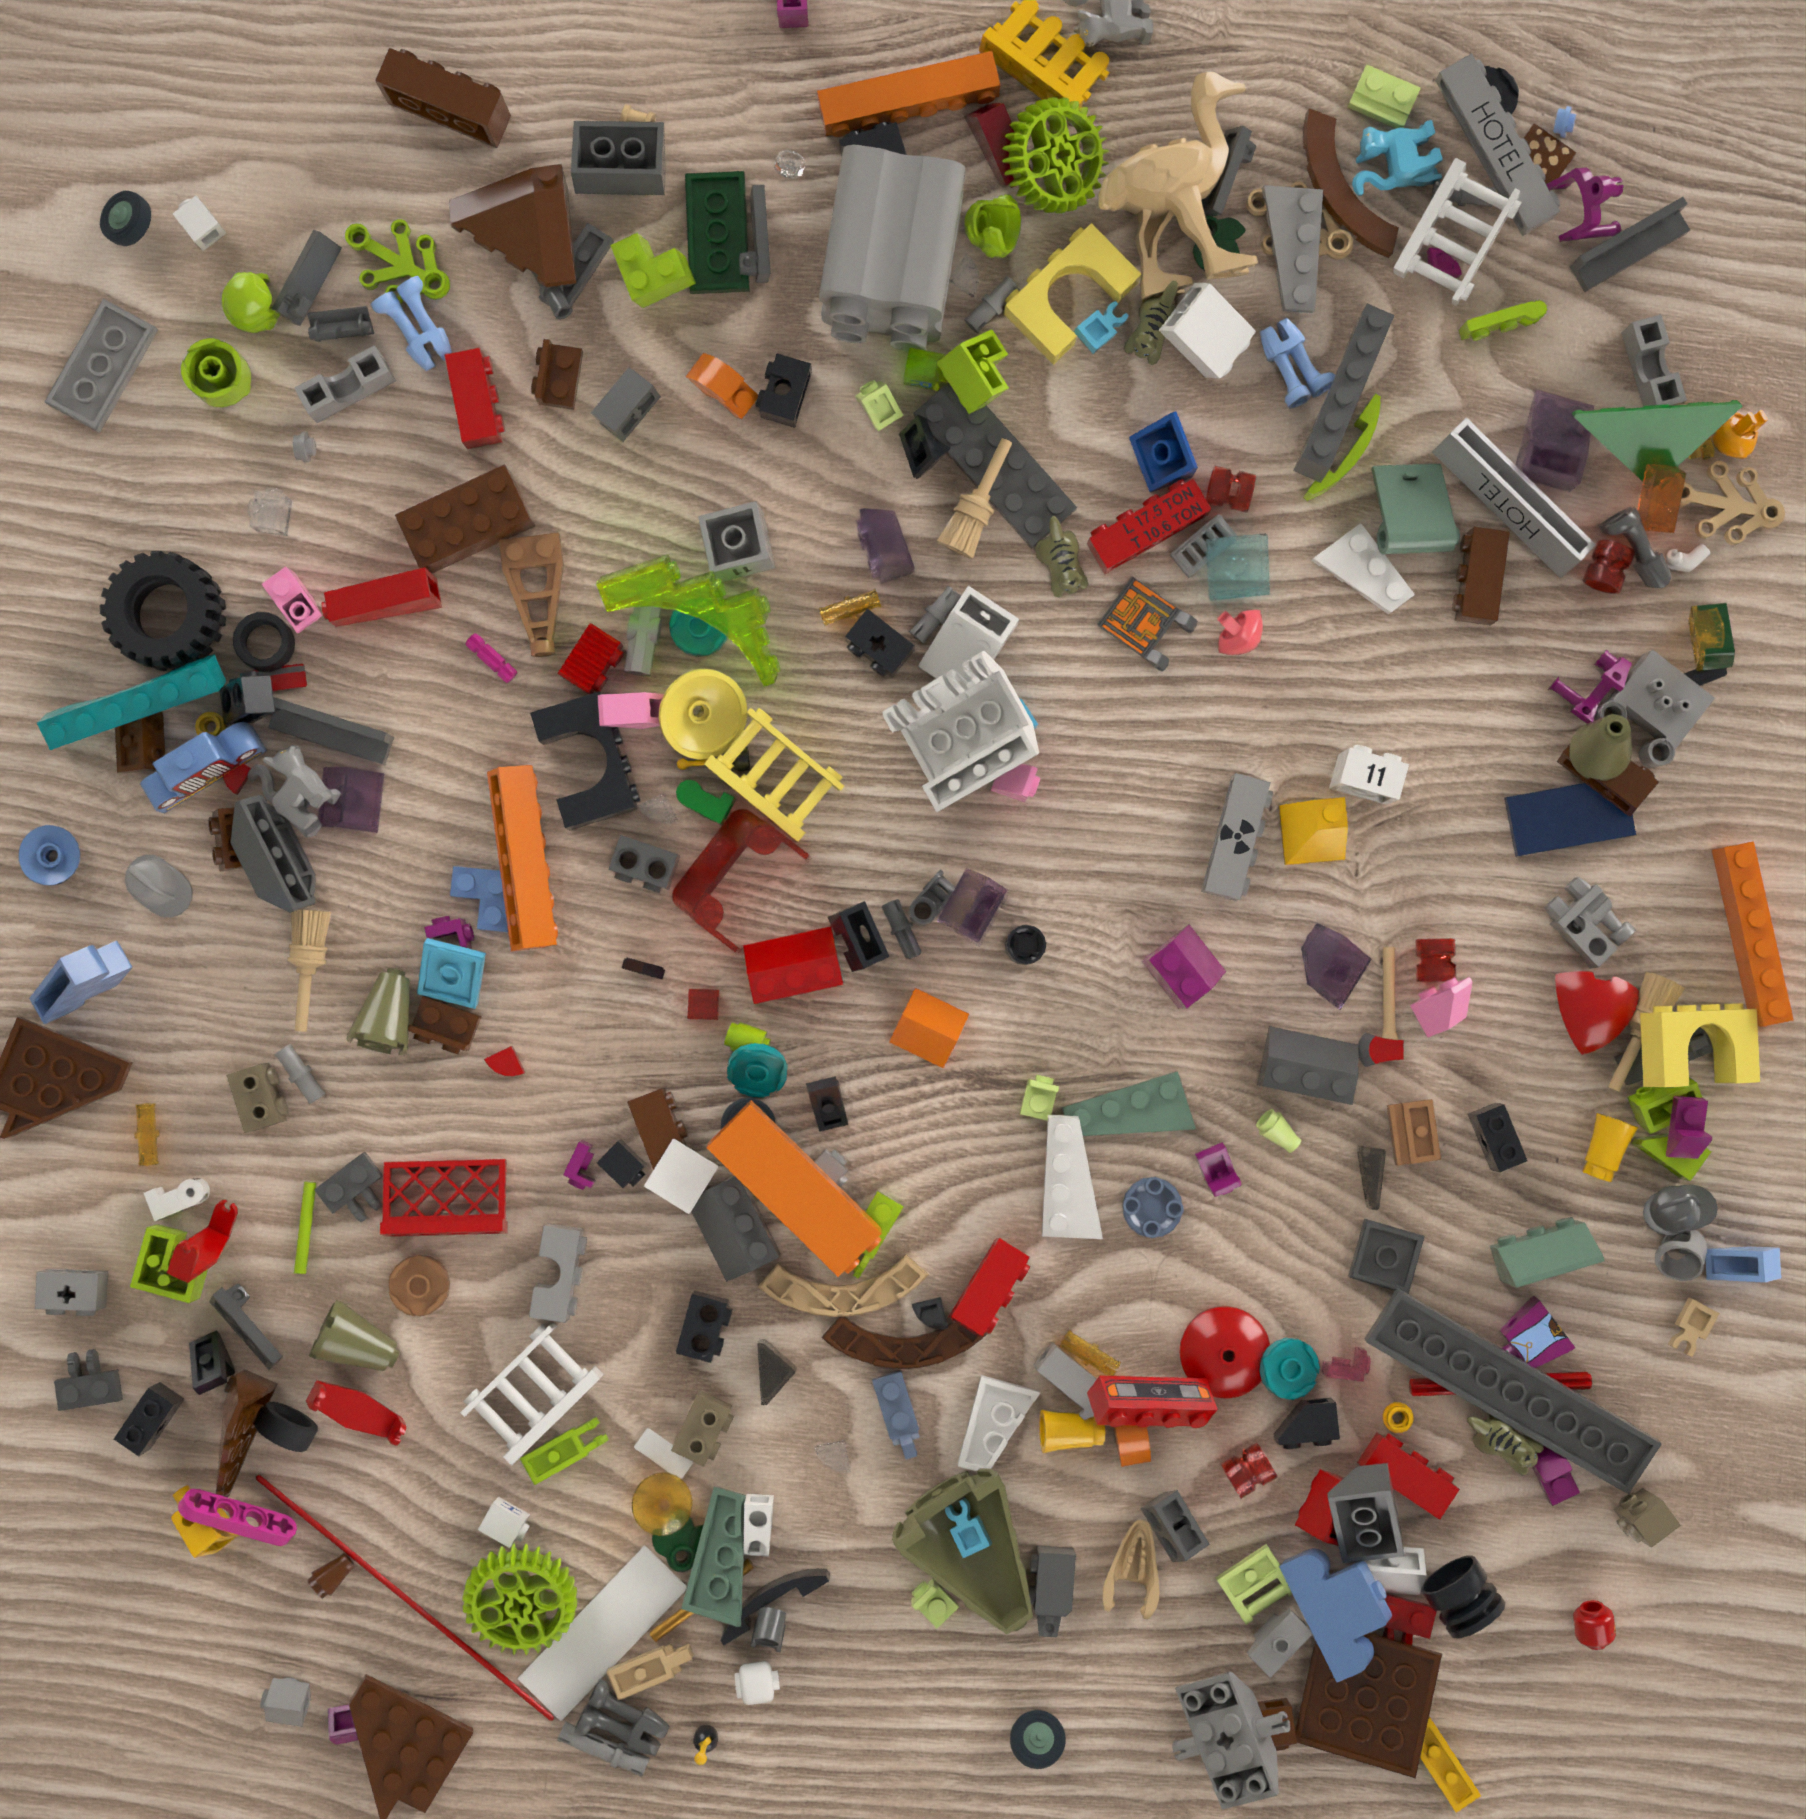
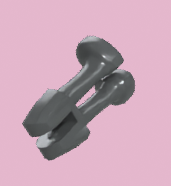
M1628 507L1614 514L1598 526L1603 534L1618 535L1622 533L1627 538L1637 562L1633 566L1646 586L1663 588L1669 584L1671 580L1670 569L1663 554L1652 550L1641 522L1640 514L1635 507Z
M599 1679L574 1732L584 1736L590 1729L599 1728L625 1741L629 1750L656 1756L661 1744L654 1737L644 1733V1731L655 1737L664 1738L670 1726L650 1708L645 1707L640 1711L618 1700L610 1692L609 1684ZM603 1707L620 1715L632 1723L633 1726H629L606 1715L598 1708Z

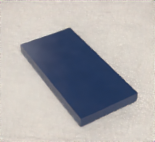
M1586 783L1504 798L1515 857L1636 835L1633 814L1629 817Z

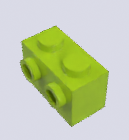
M1689 1077V1086L1641 1087L1636 1090L1635 1094L1627 1098L1637 1124L1652 1134L1670 1126L1674 1096L1703 1097L1697 1082Z

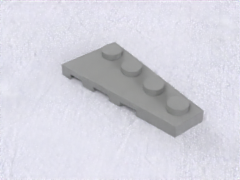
M1264 185L1262 187V194L1266 203L1267 223L1270 226L1272 237L1271 246L1277 266L1276 275L1282 310L1286 312L1313 313L1316 302L1323 190Z

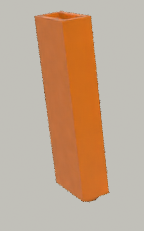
M752 1100L708 1142L706 1148L837 1277L843 1272L849 1274L860 1262L858 1257L865 1250L871 1252L882 1240L879 1237L882 1234L881 1227Z

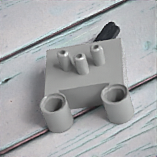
M1651 650L1644 653L1630 670L1624 689L1621 692L1615 689L1608 700L1598 706L1594 721L1604 717L1605 709H1609L1613 714L1621 715L1626 719L1628 717L1656 739L1645 743L1639 751L1640 762L1648 768H1657L1669 764L1675 756L1677 746L1715 699L1700 686L1726 676L1727 668L1703 671L1701 666L1682 673L1657 652ZM1654 746L1658 747L1662 752L1660 761L1656 760L1652 755Z

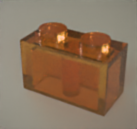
M1646 464L1637 510L1645 531L1675 532L1687 474L1677 466Z

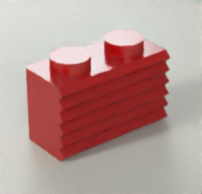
M590 623L557 674L588 695L593 694L594 691L599 692L608 680L605 674L610 666L615 668L624 655V652L621 651L623 644Z

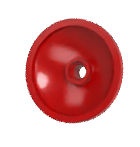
M1230 1306L1214 1307L1198 1314L1186 1327L1180 1342V1362L1187 1378H1207L1213 1397L1224 1399L1236 1398L1249 1393L1262 1381L1260 1363L1265 1350L1270 1346V1341L1260 1322L1248 1312ZM1227 1350L1233 1351V1358L1229 1361L1223 1359V1354Z

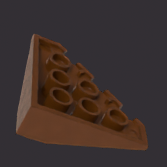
M562 164L530 168L449 200L450 224L459 233L465 229L475 235L473 237L475 243L491 253L495 249L506 255L505 261L523 273L529 269L537 274V281L545 287L576 283L569 194Z
M245 1369L236 1375H232L224 1389V1392L228 1394L223 1406L216 1494L224 1497H229L256 1436L255 1422L265 1404L271 1401L278 1385L276 1382Z

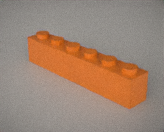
M989 51L818 90L817 95L826 136L842 137L850 133V131L860 128L862 130H872L873 126L882 122H897L899 124L913 116L929 117L936 114L939 110L949 108L951 111H956L970 103H990L999 97L1000 81L993 52Z
M532 765L495 768L487 772L511 952L557 945L558 928L553 920L552 913L554 898L549 891L548 883L550 869L545 861L544 854L546 839L541 832L540 825L542 810L537 802L536 795L538 786L537 776L533 773Z
M1754 841L1713 849L1712 855L1747 1009H1757V1024L1760 1027L1793 1021Z

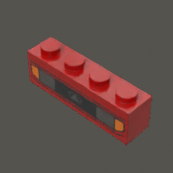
M1099 1375L1087 1392L1097 1425H1110L1112 1427L1132 1425L1141 1428L1148 1426H1164L1166 1428L1189 1426L1201 1428L1208 1423L1218 1410L1207 1378Z

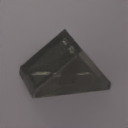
M759 1339L757 1347L761 1405H768L795 1374L797 1367L766 1339Z

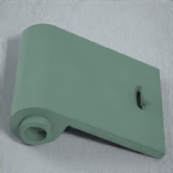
M1441 464L1381 465L1371 468L1383 520L1377 532L1379 552L1382 555L1452 552L1455 546L1459 544L1460 532L1455 526Z

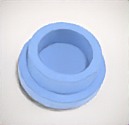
M1567 106L1566 109L1559 108L1553 133L1560 134L1562 138H1565L1567 132H1573L1576 114L1571 113L1572 107Z

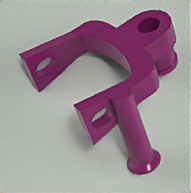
M1584 167L1575 168L1546 184L1549 190L1566 189L1576 181L1582 196L1584 206L1583 223L1559 235V242L1613 237L1621 232V225L1618 221L1599 225L1601 222L1600 204L1610 197H1619L1623 192L1624 185H1616V183L1623 182L1620 177L1610 178L1606 175L1593 177L1591 171Z
M1607 649L1594 664L1605 673L1601 676L1602 680L1586 699L1560 681L1559 676L1548 688V690L1555 691L1575 706L1570 712L1586 724L1594 721L1598 704L1612 687L1620 692L1624 689L1629 669L1632 666V663L1624 657L1616 658Z

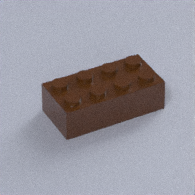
M392 48L388 49L375 80L389 105L495 148H498L511 118L505 100L500 93L501 91L494 85L475 83L471 77L457 71L455 74L448 72L441 64L432 60H428L427 63L417 59L416 55L405 49H400V51Z
M505 464L395 514L418 567H425L431 573H435L499 543V540L509 539L535 527V523L517 484Z

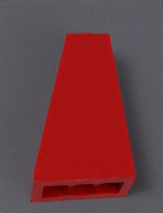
M425 567L324 592L325 601L321 603L325 620L328 619L335 627L442 608L437 578Z

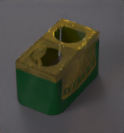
M1727 603L1691 606L1688 625L1697 671L1733 667L1735 648Z

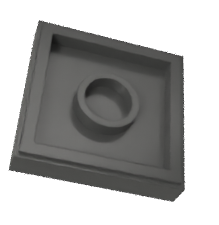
M1364 1218L1348 1277L1393 1291L1399 1288L1409 1294L1425 1236Z

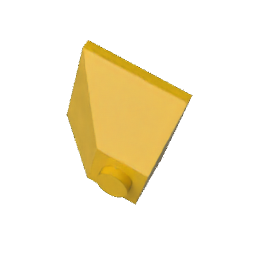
M1345 797L1279 805L1284 865L1345 860L1348 835Z

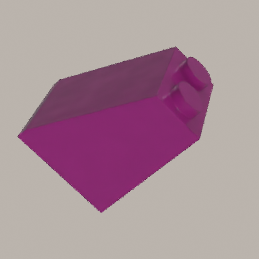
M1189 924L1141 961L1178 1009L1189 1008L1212 990L1226 973V970Z

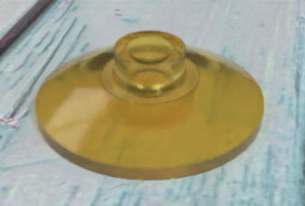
M664 1472L655 1473L645 1478L637 1486L632 1498V1513L637 1524L646 1532L658 1536L670 1535L680 1530L688 1521L693 1506L692 1495L687 1484L678 1476ZM663 1499L669 1501V1508L665 1511L660 1509V1502Z

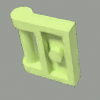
M1267 1544L1215 1577L1246 1625L1254 1620L1253 1616L1287 1594L1289 1596L1292 1595L1279 1568L1280 1564ZM1278 1578L1281 1582L1247 1606L1243 1604L1242 1601L1274 1579Z

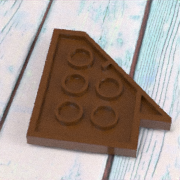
M17 1017L0 1057V1110L10 1113L0 1138H11L121 1091L133 1062L25 1018Z
M365 1674L349 1700V1707L379 1818L387 1819L398 1800L426 1813L473 1735V1728Z

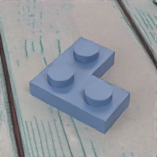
M453 866L450 896L480 899L477 929L508 932L500 871Z

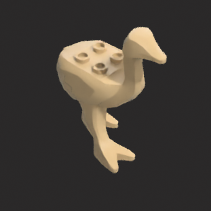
M1215 72L1198 74L1194 79L1191 90V110L1203 143L1198 140L1187 142L1185 138L1171 141L1168 143V146L1146 145L1103 179L1098 194L1100 209H1111L1113 212L1123 209L1137 215L1139 229L1135 242L1141 259L1142 275L1140 289L1143 302L1150 297H1161L1166 287L1172 281L1178 283L1175 296L1185 294L1184 288L1193 285L1192 277L1167 274L1158 268V239L1173 215L1177 217L1181 231L1192 239L1201 251L1206 280L1249 274L1248 268L1258 264L1257 256L1228 252L1217 247L1207 225L1201 200L1208 196L1222 175L1229 152L1226 139L1216 118V104L1222 99L1246 91L1245 84L1232 82Z

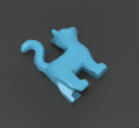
M1432 120L1420 125L1419 129L1400 127L1384 132L1376 130L1372 126L1365 128L1360 142L1361 154L1356 158V163L1385 154L1389 177L1383 179L1373 171L1363 170L1353 178L1352 186L1354 192L1358 196H1362L1364 194L1363 185L1365 182H1370L1379 190H1391L1395 187L1432 185L1435 181H1440L1442 175L1437 172L1435 167L1443 160L1440 148L1432 149L1426 156H1419L1417 146L1427 143L1428 138L1436 133Z

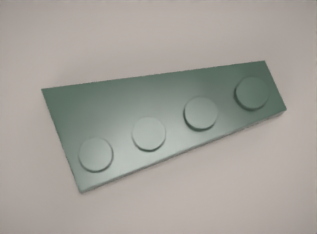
M1178 1071L1062 1107L1065 1116H1079L1083 1136L1196 1130Z
M714 1487L681 1609L740 1627L744 1557V1503L746 1495L721 1487Z

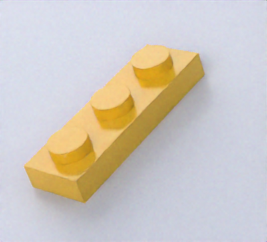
M1429 1716L1420 1759L1457 1813L1481 1797V1794Z

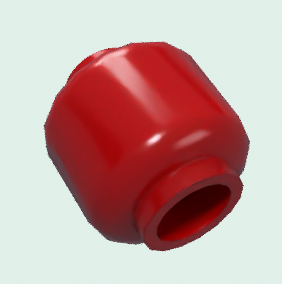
M1595 1600L1585 1601L1574 1611L1575 1636L1582 1645L1592 1650H1601L1615 1640L1616 1629L1613 1612L1602 1602Z

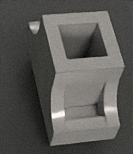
M1289 1608L1280 1616L1274 1613L1254 1634V1644L1247 1654L1271 1678L1313 1634L1310 1628Z

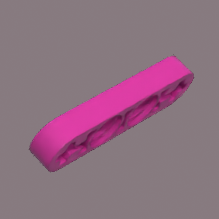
M190 1489L178 1504L179 1513L189 1521L275 1546L286 1545L297 1531L295 1521L285 1514L201 1489ZM222 1508L226 1510L230 1518L221 1517L217 1509ZM246 1517L254 1518L258 1522L259 1527L251 1526L247 1522Z

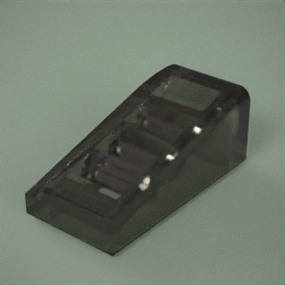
M1357 1145L1365 1204L1369 1209L1378 1210L1380 1208L1386 1151L1378 1147Z

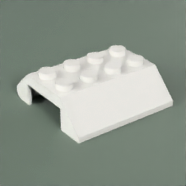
M985 651L971 658L972 661L968 659L962 663L965 674L971 679L970 682H967L959 673L952 669L946 673L947 675H942L922 687L921 691H915L912 696L921 711L918 712L905 699L900 700L897 705L894 704L883 711V717L892 733L901 730L929 782L922 787L936 812L941 811L1039 754L1034 726L1004 670Z

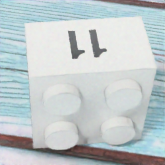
M1354 745V748H1348L1338 754L1329 789L1388 805L1400 799L1409 764L1401 762L1402 757L1384 753L1382 757L1372 754V749L1369 747Z

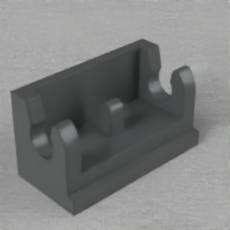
M628 367L593 409L591 414L600 421L599 423L624 442L661 396L650 382Z

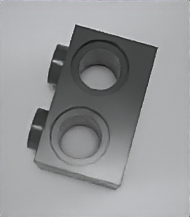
M620 835L609 870L616 872L614 878L631 884L634 878L644 882L643 888L660 893L661 888L670 889L680 855ZM627 853H634L637 857V863L631 869H625L622 865V858ZM662 862L666 867V872L663 877L655 879L651 876L650 869L654 863Z
M1178 1490L1163 1492L1141 1507L1143 1514L1172 1562L1187 1561L1210 1545Z

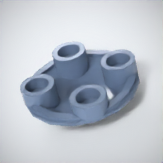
M1157 1177L1143 1178L1132 1184L1125 1193L1122 1204L1123 1215L1129 1227L1137 1234L1149 1238L1163 1237L1173 1231L1180 1222L1184 1211L1182 1199L1177 1189L1168 1181Z

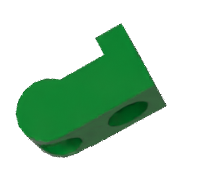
M693 780L681 782L676 790V797L682 805L723 826L736 802V798L726 792H723L720 799L705 792L700 784Z

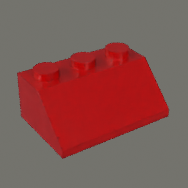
M831 926L743 945L747 975L754 1004L844 985Z

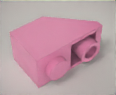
M285 566L261 584L296 633H300L323 616L312 595L298 576Z
M643 692L598 695L600 726L636 729L660 726L659 709L664 694Z
M1021 764L994 779L991 791L1025 803L1028 796L1033 797L1039 785L1041 777L1035 776L1038 768Z
M1454 977L1440 984L1439 990L1432 986L1418 994L1420 999L1410 1005L1427 1038L1449 1030L1467 1017L1473 983L1470 977L1461 981H1457Z

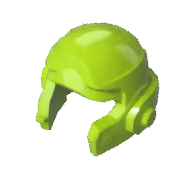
M1000 195L993 200H977L970 206L965 215L964 228L971 244L980 248L990 258H1003L1014 250L1021 231V212L1017 201L1011 195Z
M238 272L234 274L233 278L225 286L222 293L223 312L230 323L236 328L249 333H257L271 330L275 327L280 314L272 310L273 305L269 308L272 302V295L266 283H270V278L267 274Z

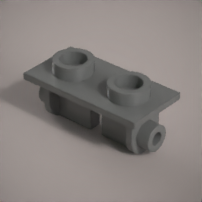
M367 306L307 313L311 326L308 328L310 340L314 339L317 342H321V340L355 336L364 337L374 334Z

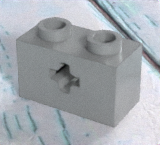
M45 1269L36 1273L35 1309H46L47 1315H63L65 1310H76L77 1316L95 1315L96 1311L107 1306L108 1271ZM69 1288L70 1291L75 1292V1297L72 1294H68Z

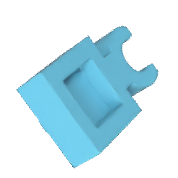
M1116 301L1109 304L1104 312V316L1099 310H1096L1073 331L1092 354L1116 335L1117 331L1113 327L1122 326L1129 316L1127 313L1120 318L1113 315L1112 311L1118 305Z
M964 1497L959 1501L962 1513L955 1512L951 1504L945 1508L947 1517L956 1522V1526L952 1527L950 1532L962 1558L983 1550L992 1544L980 1516L970 1517V1503Z

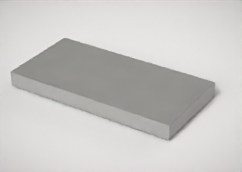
M102 299L48 394L45 403L100 433L158 329L113 303Z

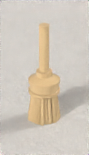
M1001 438L978 489H973L972 494L960 495L958 505L953 509L954 515L937 539L938 544L969 559L973 558L983 526H988V520L994 513L993 508L988 503L991 497L988 494L1012 442Z
M300 909L291 912L292 944H289L288 947L290 948V954L287 961L297 967L296 973H300L294 1031L307 1032L312 974H316V968L325 965L327 961L325 960V955L328 947H324L331 917V912Z
M1650 972L1645 973L1639 991L1638 1005L1632 1019L1628 1023L1632 1028L1630 1031L1632 1038L1608 1088L1620 1092L1642 1046L1640 1013H1653V1006H1672L1673 1008L1685 990L1684 987L1661 975Z

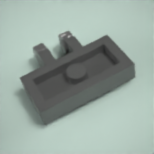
M363 1152L314 1190L332 1214L347 1204L348 1209L355 1218L363 1222L367 1219V1215L355 1197L362 1193L371 1208L375 1209V1211L382 1207L381 1201L370 1186L382 1178L383 1175L367 1153Z
M96 1349L88 1350L86 1354V1365L89 1374L82 1375L80 1358L77 1352L69 1353L67 1364L70 1377L54 1381L58 1411L123 1400L119 1370L101 1372L98 1353Z

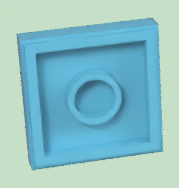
M427 938L423 945L417 994L476 1009L479 1002L486 953Z

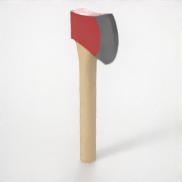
M1383 947L1382 1035L1378 1037L1365 1032L1358 1042L1359 1059L1365 1067L1386 1061L1404 1060V1040H1399L1395 1025V947Z

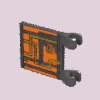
M1132 576L1097 626L1146 659L1156 669L1164 671L1169 664V659L1162 653L1154 650L1158 642L1173 622L1177 623L1186 632L1192 633L1198 621Z

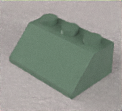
M1573 1217L1555 1221L1556 1226L1545 1229L1544 1226L1530 1228L1526 1230L1527 1235L1516 1238L1515 1234L1500 1237L1497 1239V1244L1490 1246L1500 1281L1515 1288L1601 1263L1605 1260L1585 1222L1574 1220Z

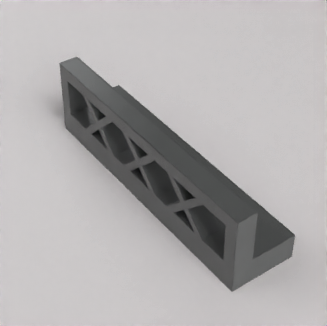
M1679 198L1580 255L1570 266V269L1583 291L1586 292L1686 235L1690 228L1680 213L1688 204L1685 198Z
M273 697L275 712L272 714L268 726L269 729L386 765L394 736Z

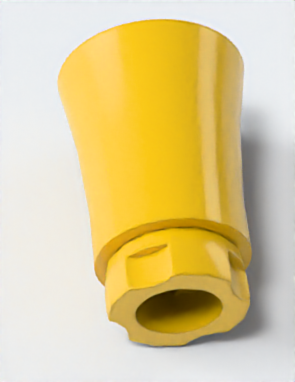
M1596 1112L1594 1130L1585 1157L1587 1162L1582 1172L1598 1179L1612 1182L1614 1171H1618L1625 1151L1639 1127Z
M1041 1410L1039 1415L1042 1453H1048L1063 1449L1103 1445L1105 1442V1425H1097L1094 1416L1084 1420L1079 1416V1413Z

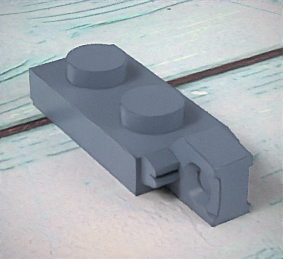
M896 1371L872 1379L886 1428L893 1445L901 1444L906 1460L916 1457L917 1451L913 1440L920 1438L919 1426L902 1371Z

